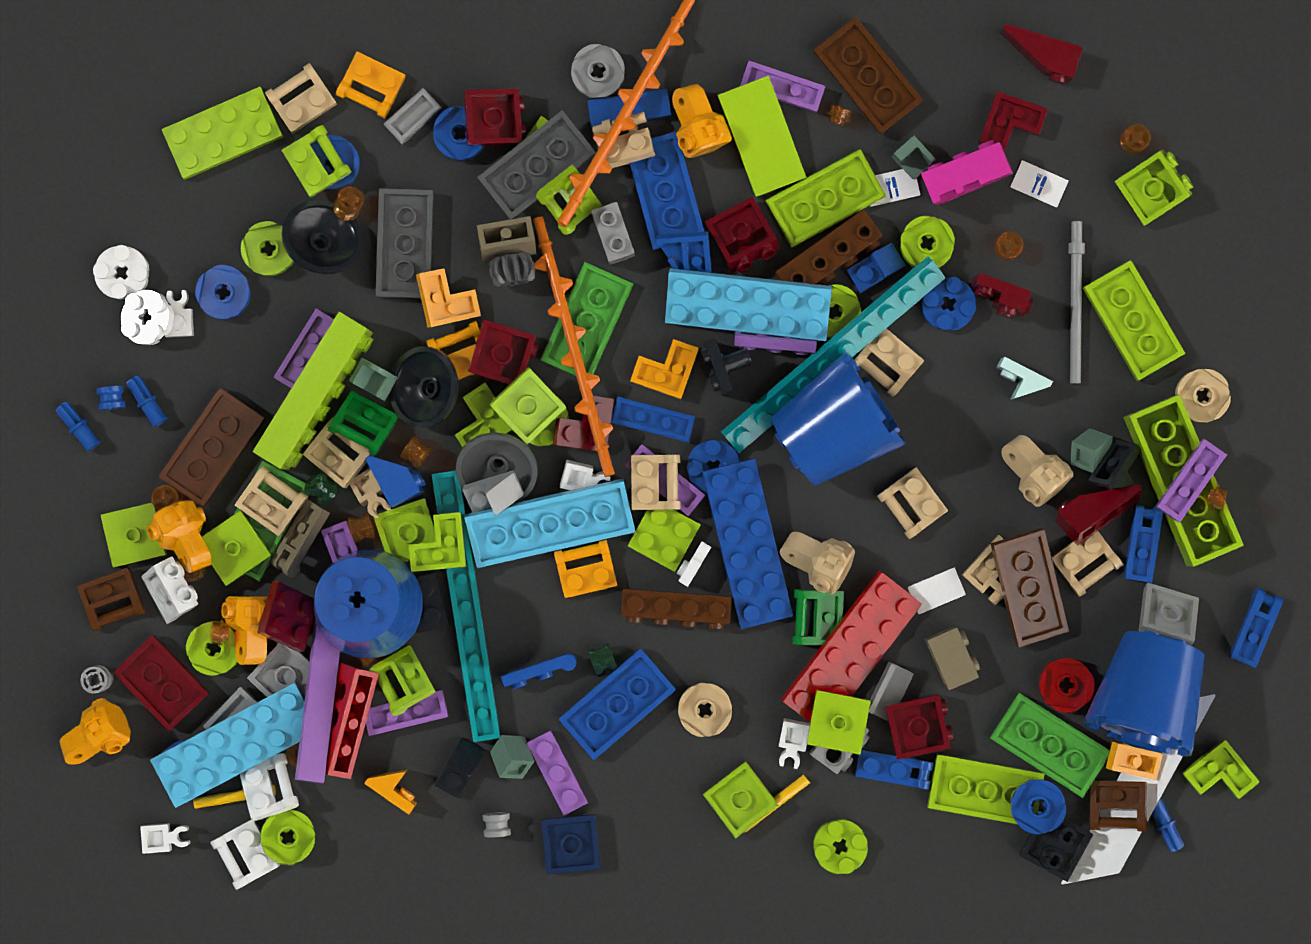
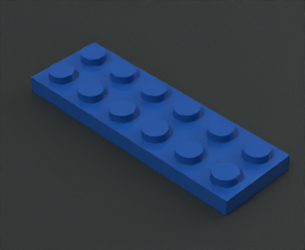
M755 458L702 471L740 629L793 616Z

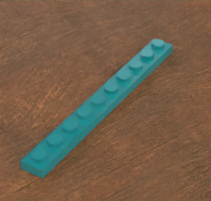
M927 256L822 345L816 353L808 357L722 430L721 433L738 453L743 451L773 425L771 417L842 354L848 352L852 357L943 281L945 276L934 261Z
M456 470L432 474L437 513L461 512L466 567L446 568L473 742L498 739L501 735L471 543L464 519L466 511L462 487L457 479Z

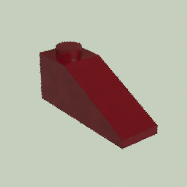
M1007 23L1004 24L1000 34L1043 75L1049 76L1050 81L1057 84H1065V82L1069 83L1074 78L1083 47Z
M1139 485L1080 495L1072 501L1067 500L1058 508L1056 523L1078 546L1140 501L1142 488Z

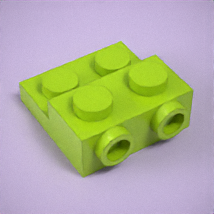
M1162 149L1115 181L1144 226L1192 195L1190 189L1194 186L1186 174L1180 176L1175 168L1179 164L1170 151L1165 153Z

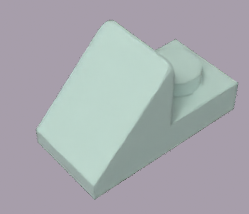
M1006 357L1001 358L996 367L1002 371L1000 375L1013 382L1016 379L1020 380L1011 399L1050 387L1053 381Z

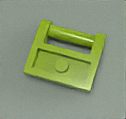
M324 125L313 129L309 134L282 149L283 154L310 197L315 196L352 172L347 164L344 165L326 135L328 132ZM315 141H318L335 169L330 175H328L310 145Z
M573 164L542 187L536 194L539 202L546 205L556 221H558L563 210L555 201L554 195L559 192L565 202L568 203L569 196L575 191L569 178L571 174L580 173ZM590 187L582 199V205L578 206L567 227L558 224V228L564 235L572 233L576 225L592 213L591 210L597 209L602 205Z
M411 645L385 658L369 669L379 673L377 681L390 704L389 710L392 716L401 715L407 708L436 692ZM390 669L395 673L406 694L401 699L398 698L386 675V672Z

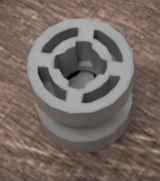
M103 665L89 667L81 675V685L88 693L103 692L112 685L113 673L108 667Z

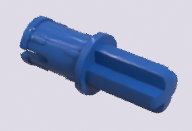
M137 375L129 379L127 386L138 402L137 407L143 410L152 428L167 421L168 418L155 400L157 396L151 394L141 376Z
M66 401L57 407L56 413L70 429L69 434L75 435L86 452L93 450L101 443L100 439L96 437L86 424L88 421L86 419L83 420L69 402Z
M1160 797L1151 815L1157 825L1155 829L1160 831L1169 851L1175 852L1180 850L1184 843L1174 825L1176 820L1171 818L1163 798Z

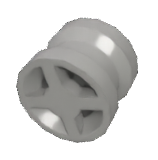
M493 812L482 815L483 821L486 823L484 837L511 835V829L507 823L510 819L509 812Z

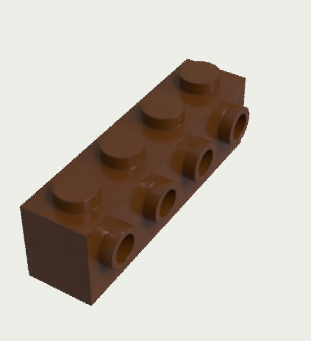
M863 209L777 270L774 275L780 281L817 284L821 281L825 285L836 277L834 271L843 266L847 269L858 261L856 256L865 250L868 254L880 245L878 240L883 235L865 209Z
M623 588L621 616H626V622L642 623V618H652L653 624L669 625V620L680 621V626L696 627L697 622L707 623V628L723 629L724 624H730L732 597Z

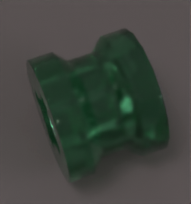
M318 471L308 479L304 492L309 496L316 497V501L320 505H326L335 497L339 487L335 481L328 480L326 474Z
M609 643L603 644L600 649L592 648L588 650L597 675L602 674L605 669L610 668L613 670L617 668Z

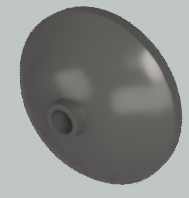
M485 433L471 439L461 449L456 463V475L462 488L466 484L514 470L524 492V495L514 503L520 502L530 494L535 486L538 475L537 462L529 447L516 437L504 433ZM495 459H501L503 462L497 463Z

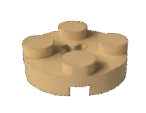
M1197 369L1187 373L1180 379L1175 390V395L1180 394L1189 418L1193 422L1207 423L1220 418L1227 411L1231 401L1229 385L1226 379L1220 373L1211 369ZM1206 389L1208 391V402H1199L1196 395L1197 391Z
M700 682L689 687L682 694L679 700L678 714L683 727L688 732L698 737H710L721 733L728 726L732 717V705L729 696L721 687L713 683ZM707 702L710 703L712 714L710 716L705 714L701 717L699 715V704L705 705Z

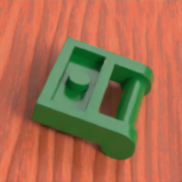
M351 391L331 421L327 431L334 435L338 433L369 449L368 453L377 456L399 417L397 414ZM345 419L376 436L375 440L342 424Z
M794 589V598H797L796 627L795 635H792V644L824 645L828 636L843 619L844 591L837 590L836 593L831 595L817 590ZM807 599H814L813 636H806Z

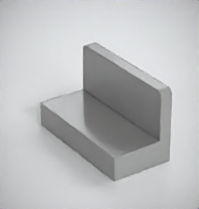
M888 662L870 699L869 713L888 721L885 706L901 702L914 673Z

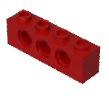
M340 662L336 679L326 775L351 779L379 673L364 667Z

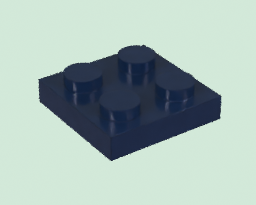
M596 814L541 820L546 874L601 869Z

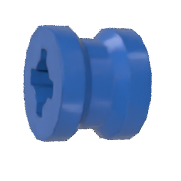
M124 386L96 388V393L100 396L98 410L126 408L125 401L122 400Z

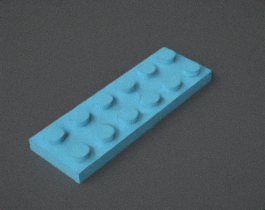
M670 268L665 323L826 341L832 286Z
M623 479L513 503L497 515L494 514L492 508L464 515L477 568L635 532Z
M296 682L150 760L175 808L300 742L305 698Z

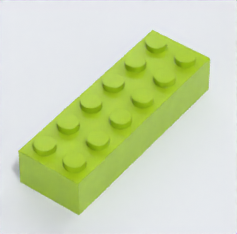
M338 312L259 440L253 453L279 469L289 470L290 467L295 468L303 456L300 453L301 449L305 444L309 445L317 433L314 430L319 421L323 422L331 411V408L328 406L333 398L338 399L343 392L345 385L342 383L348 374L352 376L359 363L357 361L362 351L366 353L374 340L371 338L372 331L343 313Z
M1180 394L1123 417L1133 442L1141 450L1139 456L1158 500L1162 498L1200 443ZM1214 474L1181 522H1177L1165 514L1186 566L1195 567L1244 546Z

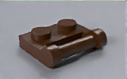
M130 567L77 586L94 632L103 629L104 625L135 614L140 616L146 613L144 602L140 597ZM130 597L132 604L100 616L98 615L96 608Z
M1093 781L1090 786L1091 830H1100V828L1137 829L1138 832H1146L1147 782ZM1100 809L1137 810V818L1100 817Z

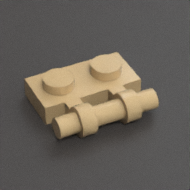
M645 112L631 113L630 117L636 124L634 130H629V133L620 135L616 139L606 157L611 168L655 156L648 127L638 130L637 126L647 122ZM607 119L602 121V124L593 126L594 135L608 133L615 120Z
M997 535L991 543L1003 540V538ZM989 544L964 571L962 576L981 593H984L990 586L994 592L988 600L996 606L1004 597L1001 585L996 580L998 573L991 544Z

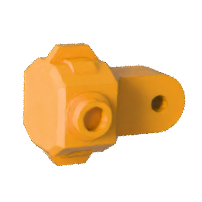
M693 84L674 91L672 101L681 123V127L676 135L678 145L685 157L694 158L731 142V130L726 124L724 116L712 111L705 91L700 85Z
M190 500L179 501L165 506L154 513L150 525L147 526V533L152 541L156 540L161 549L174 550L188 573L211 565L210 552L200 535L203 522L206 521L205 513L201 507H196L194 502Z
M229 596L226 598V602L222 604L221 612L225 619V624L235 630V655L240 665L263 664L265 662L267 637L257 632L268 596Z
M105 698L97 699L92 702L89 708L82 712L80 724L61 737L59 743L64 760L67 764L74 765L85 762L99 751L110 755L118 753L122 750V746L130 741L131 731L127 718L119 706L110 703Z

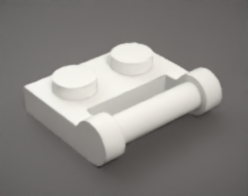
M284 753L276 754L240 773L250 817L253 821L299 806L297 797L293 795L285 765L288 761ZM274 768L276 769L283 799L279 802L276 801L268 771Z
M252 819L210 842L213 849L217 848L234 880L232 884L236 890L280 866V864L273 862L265 855L260 844L261 829L257 822ZM232 839L250 871L245 876L242 874L226 844Z

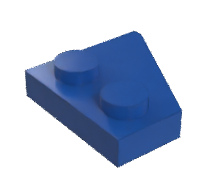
M708 232L656 235V244L662 248L673 269L712 273Z

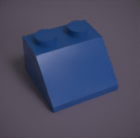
M373 456L365 458L390 507H398L425 492L422 486L426 485L419 470L413 471L410 467Z

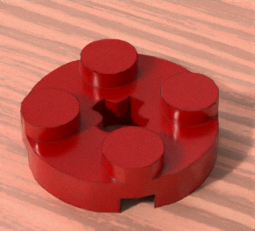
M1059 658L1047 663L1045 669L1041 672L1039 691L1042 699L1057 711L1075 712L1088 703L1094 693V678L1088 668L1078 660ZM1065 677H1069V682L1074 684L1073 688L1068 689V693H1063V688L1059 687V683L1063 682Z

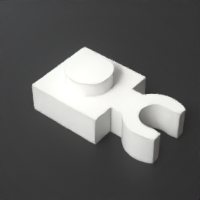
M182 290V298L179 301L174 300L173 291H167V301L174 310V323L169 334L165 335L167 338L194 336L193 309H185V305L189 300L186 290Z
M566 460L560 488L575 490L597 485L600 480L610 481V476L604 477L603 471L593 474L592 465Z
M701 542L690 562L683 561L676 573L681 576L678 580L680 583L687 587L689 586L711 546Z
M784 718L779 747L786 748V750L780 755V766L784 765V760L787 757H792L795 760L794 769L799 767L800 756L797 751H806L810 723Z
M170 823L140 826L143 854L169 852L172 850L171 843L178 847H185L190 844V840L182 841L179 838L181 831L189 830L187 825H181L174 829V831H170Z

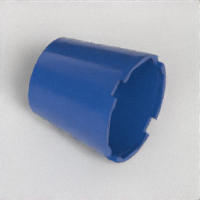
M845 352L771 417L777 431L775 436L783 448L786 447L791 454L789 457L791 463L797 471L800 470L802 474H805L815 486L907 444L905 438L902 435H898V432H900L898 425L868 378L862 381L857 371L860 370V367L848 352Z
M358 550L338 558L321 576L314 595L315 619L323 636L336 649L358 658H378L399 649L415 633L423 610L422 591L414 573L399 558L379 550ZM358 593H360L361 597L365 598V604L360 603V608H357V604L353 603V598L357 597Z
M1147 630L1144 632L1126 631L1086 714L1084 724L1097 732L1102 728L1108 731L1107 737L1129 745L1163 754H1170L1171 750H1178L1177 755L1191 756L1194 749L1205 660L1204 653L1187 645V642L1181 639H1170Z

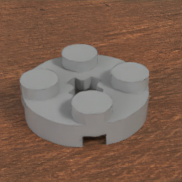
M591 44L582 48L576 54L571 68L572 81L577 90L589 99L610 97L620 89L624 82V62L615 49L602 46L601 44ZM594 65H597L599 68H605L602 78L591 76Z

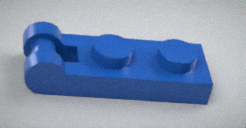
M1141 504L1134 505L1124 579L1152 583L1163 512L1157 507L1149 509L1144 508V505ZM1143 519L1151 520L1150 528L1142 526Z
M1258 587L1255 589L1229 658L1253 668L1257 667L1282 606V597L1278 595L1270 596L1266 594L1265 590ZM1262 604L1269 606L1267 614L1259 611Z
M567 653L501 676L504 687L511 685L513 690L527 685V679L536 677L537 681L552 677V671L560 668L571 671L577 664V658L573 654Z
M862 749L861 755L858 754L854 776L930 790L931 781H929L930 771H933L934 762L915 758L897 760L896 755ZM912 767L919 768L918 778L910 777Z

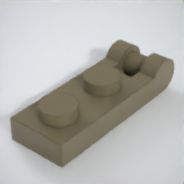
M307 499L273 555L271 564L278 570H282L289 578L296 577L300 572L301 561L330 513L315 502Z

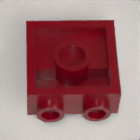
M519 89L465 90L463 92L467 146H517L522 142V139H525L526 128L525 124L521 123L520 114L524 110V100L522 96H519Z
M753 196L705 221L710 234L732 273L736 270L740 273L747 271L751 268L752 262L759 258L763 260L770 259L776 254V249L780 248L775 234Z
M982 273L977 274L972 279L970 288L975 290V295L985 299L994 297L991 307L997 309L996 314L1006 318L1028 315L1033 303V299L1029 298L1032 291Z
M483 320L467 372L510 385L527 369L529 357L534 358L538 343L534 342L536 336Z
M937 693L885 706L897 760L951 748L950 741L954 739L951 726L945 724L944 715L948 714L944 698L940 699Z

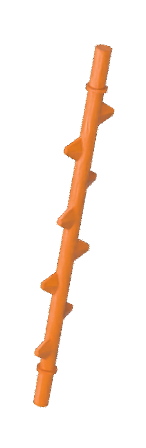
M683 0L675 16L671 17V23L656 49H643L641 54L646 60L647 65L633 89L619 90L618 95L624 105L608 133L594 135L593 139L599 146V149L584 174H571L569 178L575 191L569 196V202L557 221L559 225L567 227L578 206L582 205V199L597 173L610 174L612 168L606 157L621 131L635 129L636 124L630 115L644 90L659 88L660 83L654 73L669 46L683 45L684 40L678 31L680 27H683L684 20L695 0Z
M542 216L533 219L539 241L538 247L541 249L543 256L534 263L535 269L548 273L556 303L547 312L550 316L560 318L569 352L561 359V364L572 367L575 370L583 399L574 409L575 412L588 416L596 445L595 451L598 452L604 477H609L615 473L608 451L609 445L606 444L605 437L613 430L611 424L600 421L591 390L600 381V378L597 375L586 372L578 340L586 333V330L583 327L573 325L564 294L573 285L571 279L559 276L551 247L552 242L549 240L544 219Z

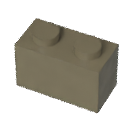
M530 216L477 225L483 263H488L492 259L504 255L518 253L536 254L535 237Z
M953 626L924 639L947 690L954 689L979 678L977 671L980 670V666L974 654L970 656L966 649L969 641L963 630L959 631L957 627Z

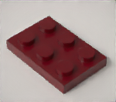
M155 635L150 636L113 672L168 731H171L210 694Z

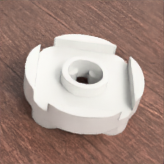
M118 245L105 250L99 256L93 268V274L97 286L104 294L111 298L126 300L128 295L136 294L147 287L149 264L146 258L136 249ZM119 266L121 268L125 266L128 268L126 271L128 277L126 279L116 278V269Z
M143 290L136 294H130L125 300L121 314V331L136 343L143 345L157 344L160 342L158 340L164 335H168L174 323V310L165 299L166 297L158 292ZM148 311V314L152 315V319L148 320L145 325L143 318Z

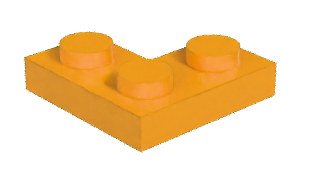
M444 268L416 274L428 328L481 316L475 290L450 295Z
M673 339L665 364L639 356L630 382L681 399L699 348Z

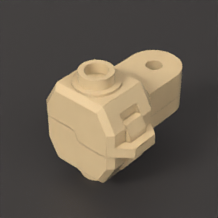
M1019 435L1002 448L1004 461L1021 478L1019 490L1023 493L1025 499L1032 502L1035 507H1040L1049 501L1073 477L1074 472L1066 462L1062 461L1057 455H1045L1027 436Z
M792 532L780 549V555L787 563L807 572L809 584L813 585L817 591L832 595L837 592L852 566L855 550L845 541L831 538L821 543L803 533Z

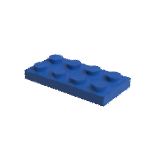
M677 131L651 138L655 156L630 163L653 251L661 249L656 244V235L704 232L683 151L678 145Z
M640 648L559 718V721L589 756L595 760L672 694L676 688Z

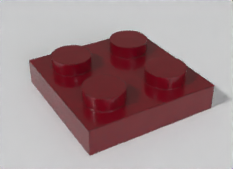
M272 581L257 633L292 650L304 652L315 615L314 598L280 581Z

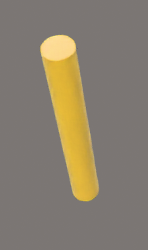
M804 775L774 797L779 804L778 807L810 784Z
M272 785L274 794L276 795L275 785ZM244 790L193 798L194 808L197 809L244 801L246 797Z

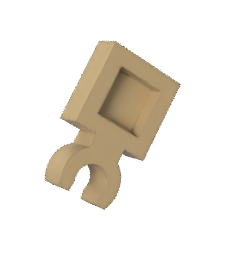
M370 468L352 480L350 486L361 505L365 506L368 504L367 509L370 515L376 519L379 518L376 512V508L379 505H382L387 511L391 510L388 501L380 497L383 492Z

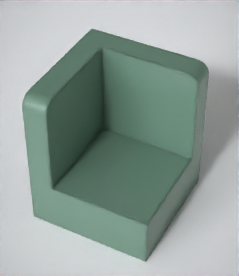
M915 135L892 155L896 163L912 179H916L936 160Z
M361 358L349 381L385 401L398 377Z
M1091 428L1087 429L1072 441L1071 465L1093 473L1112 445L1113 436Z
M501 735L490 752L499 778L523 779L534 763L524 736Z

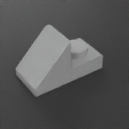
M514 470L466 484L462 490L472 513L492 508L495 515L501 513L524 495Z

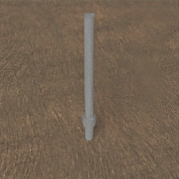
M1072 221L1071 243H1068V254L1071 255L1070 384H1081L1082 255L1085 254V243H1082V221Z

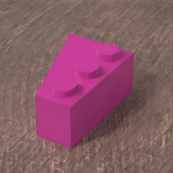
M993 140L985 142L978 146V151L970 154L968 151L962 152L954 156L953 161L945 164L939 162L928 167L927 171L922 172V178L933 204L939 206L1013 174L1001 143L994 144Z

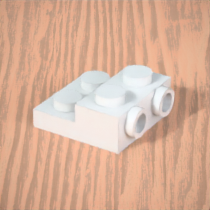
M173 557L152 566L141 576L167 624L198 605L196 601L198 596L195 589L191 585L188 586L183 577L185 575L183 567L178 561L175 562Z

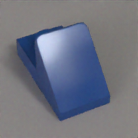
M890 243L850 267L846 272L860 294L906 265L893 243Z

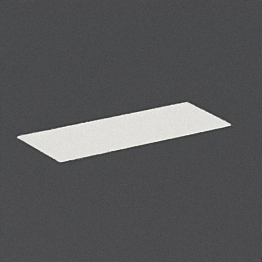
M1215 694L1200 697L1196 731L1214 700ZM1171 750L1170 754L1162 755L1156 780L1122 772L1117 781L1147 782V821L1183 757L1177 755L1178 750ZM1101 809L1100 817L1137 818V810ZM1129 828L1090 829L1089 832L1094 834L1068 882L1063 880L1061 884L1120 873L1141 832H1138L1137 829Z

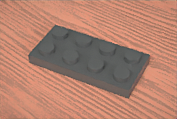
M561 110L477 178L511 220L515 219L538 200L536 194L542 187L572 164L578 169L591 159L596 152L564 111Z
M379 188L376 297L421 299L416 274L432 271L433 190Z

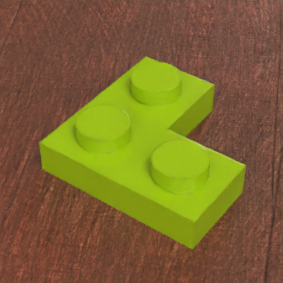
M486 383L463 397L477 421L455 434L462 447L471 439L485 433L507 434L512 431V428L489 405L495 399V396Z
M461 512L433 515L436 542L409 545L411 572L466 567Z
M1222 739L1182 772L1183 776L1199 795L1203 794L1221 779L1233 795L1240 799L1259 783V780L1225 739Z

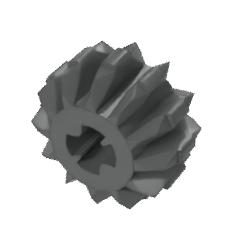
M530 254L504 255L496 257L489 262V273L494 286L512 287L528 283L535 278V266Z

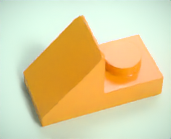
M1112 742L1106 768L1156 780L1163 754L1125 743Z
M407 769L370 776L364 783L408 815L417 804L413 800L415 796L403 787L400 790L396 788L407 772Z

